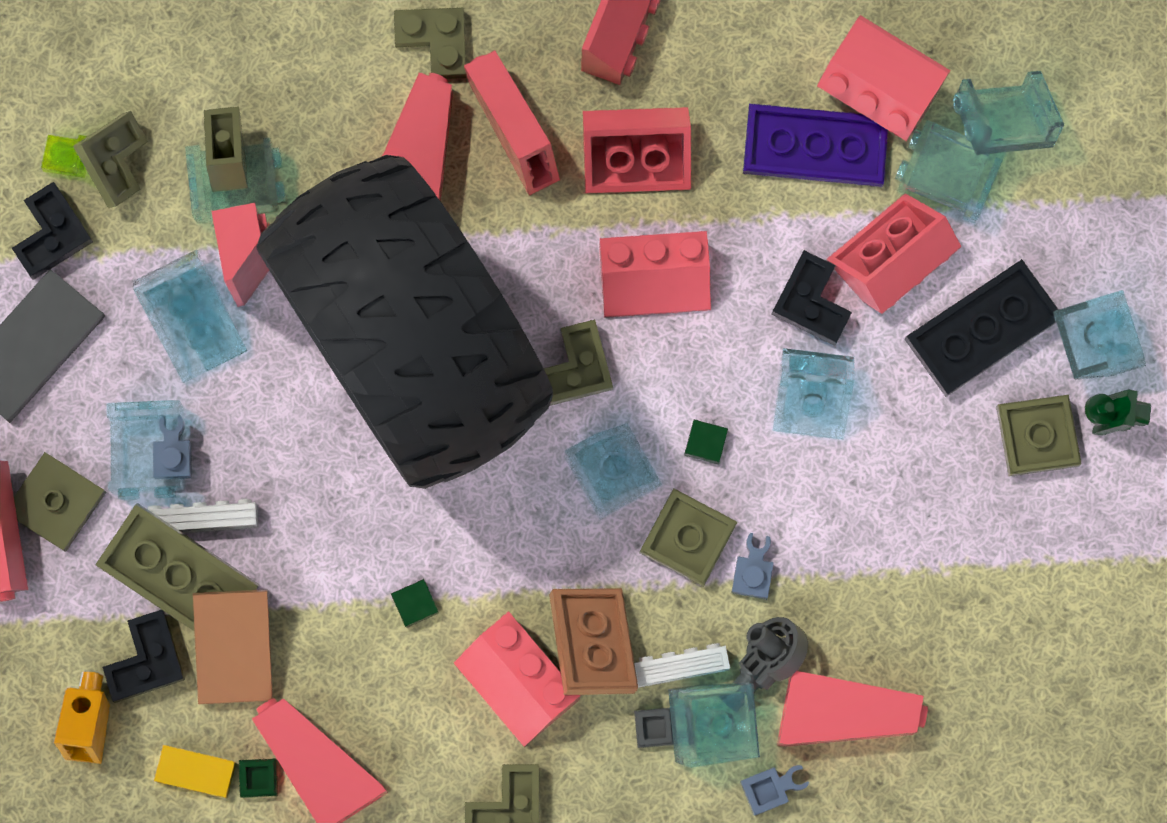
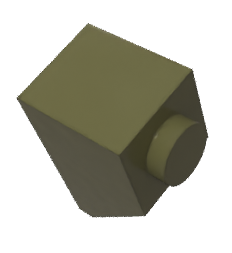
M239 106L204 110L206 168L212 192L248 188L246 154Z

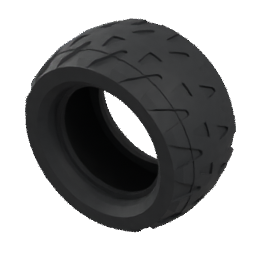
M384 155L372 161H364L334 173L299 195L260 234L256 247L260 256L344 390L409 487L426 489L443 481L448 482L474 471L511 448L535 424L534 422L549 409L553 397L552 386L518 320L451 215L423 177L404 157Z

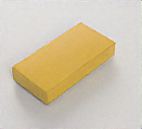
M163 745L154 781L227 798L236 762Z

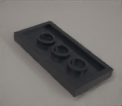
M1021 259L907 335L904 340L944 396L947 397L1059 322L1064 316Z

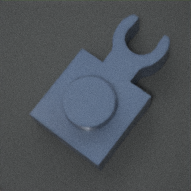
M161 416L159 427L164 434V441L153 442V478L155 480L192 478L190 440L180 441V437L185 429L184 420L181 416H178V426L174 430L166 429V418Z
M750 533L746 540V548L749 555L748 558L737 557L731 593L767 600L774 562L763 561V558L770 547L771 540L769 536H766L765 546L757 549L752 545L753 533Z
M801 765L793 766L781 777L778 776L774 767L740 781L753 816L788 803L789 800L785 791H799L809 785V781L801 785H797L792 781L793 772L803 769Z

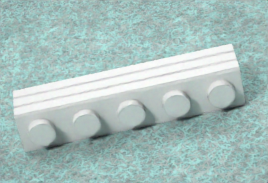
M251 499L238 500L237 504H229V501H216L215 505L209 506L205 502L193 503V507H184V504H172L167 509H161V506L157 505L147 507L149 511L182 533L259 528L258 506Z
M720 643L707 645V649L698 651L696 647L685 649L684 654L675 655V652L661 654L662 658L653 660L652 656L639 658V662L634 663L638 688L729 671L730 665L726 646L720 647Z

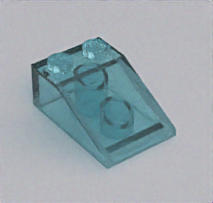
M194 250L133 281V290L183 383L247 352V348L198 250Z

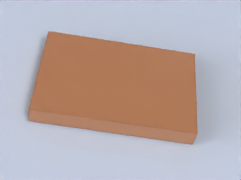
M622 588L552 589L549 597L564 695L635 694L638 690V683Z
M268 589L193 593L198 704L268 701L272 699Z

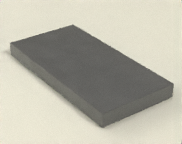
M51 269L0 324V415L9 423L13 421L105 317L103 312Z

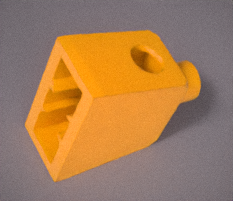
M82 672L79 689L67 688L65 690L54 744L65 760L102 764L110 703L104 692H101L103 675L99 673Z

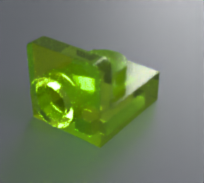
M48 135L41 165L43 172L85 178L86 168L73 146L87 136L78 135V139Z

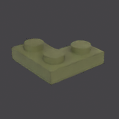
M463 7L394 10L396 48L430 46L431 73L439 74L446 79L466 78L464 65H466Z
M131 111L122 113L73 146L108 208L118 206L141 190L124 160L125 157L148 142Z
M595 319L560 328L568 362L544 368L553 389L550 406L613 390Z
M502 764V802H465V823H539V764Z

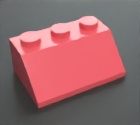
M601 0L582 46L581 71L621 85L624 75L630 77L635 67L637 57L633 56L636 45L643 46L647 37L649 26L645 25L648 14H656L661 0Z
M860 15L830 60L817 86L907 141L922 121L951 70Z
M688 107L583 111L585 193L691 190V123Z
M905 193L826 260L836 265L834 270L864 303L882 314L888 308L894 306L914 286L920 284L939 265L946 262L952 254L961 248V245L946 216Z
M255 203L211 211L224 281L237 307L245 306L269 271L256 247L260 234L270 224L267 222L265 213L259 214Z
M707 231L600 238L599 255L604 318L711 310Z
M509 611L483 632L454 662L455 666L524 747L580 700V695H564L561 672Z

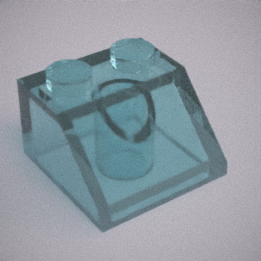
M1123 290L1053 311L1074 380L1110 377L1146 366L1144 353Z
M783 348L772 431L844 440L855 380L854 357Z
M628 423L596 433L565 450V460L599 520L662 486Z
M752 683L702 684L668 689L675 763L692 768L760 757Z

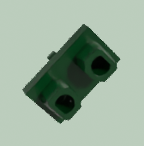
M1130 389L1111 395L1096 394L1086 401L1085 414L1087 419L1095 424L1092 434L1103 436L1117 431L1130 430L1134 425H1149L1151 403L1137 401L1138 391Z

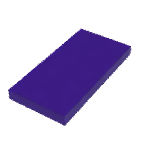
M749 103L743 174L883 187L888 130L863 114Z

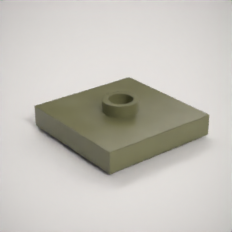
M1069 394L1004 403L996 406L1009 477L1073 468L1082 465Z
M44 452L14 496L17 521L66 552L106 494V491Z
M673 488L639 553L704 587L737 525V521Z

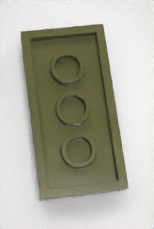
M139 503L135 504L95 564L193 631H195L193 593L256 590L260 585Z

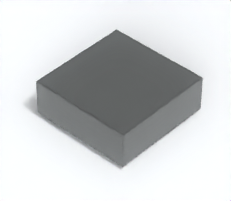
M671 708L634 711L637 748L674 745Z

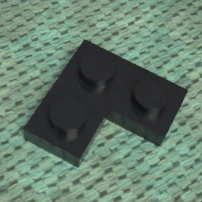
M54 182L23 200L42 229L12 247V250L32 280L93 243Z
M803 250L771 315L836 346L852 314L851 311L821 297L836 265Z
M162 609L127 620L137 656L102 667L112 702L117 703L185 680L167 617Z

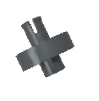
M775 617L764 623H756L749 628L746 635L748 641L747 654L739 662L741 673L720 696L736 712L740 710L758 688L768 690L775 681H782L792 676L803 664L808 651L807 635L803 629L788 618Z

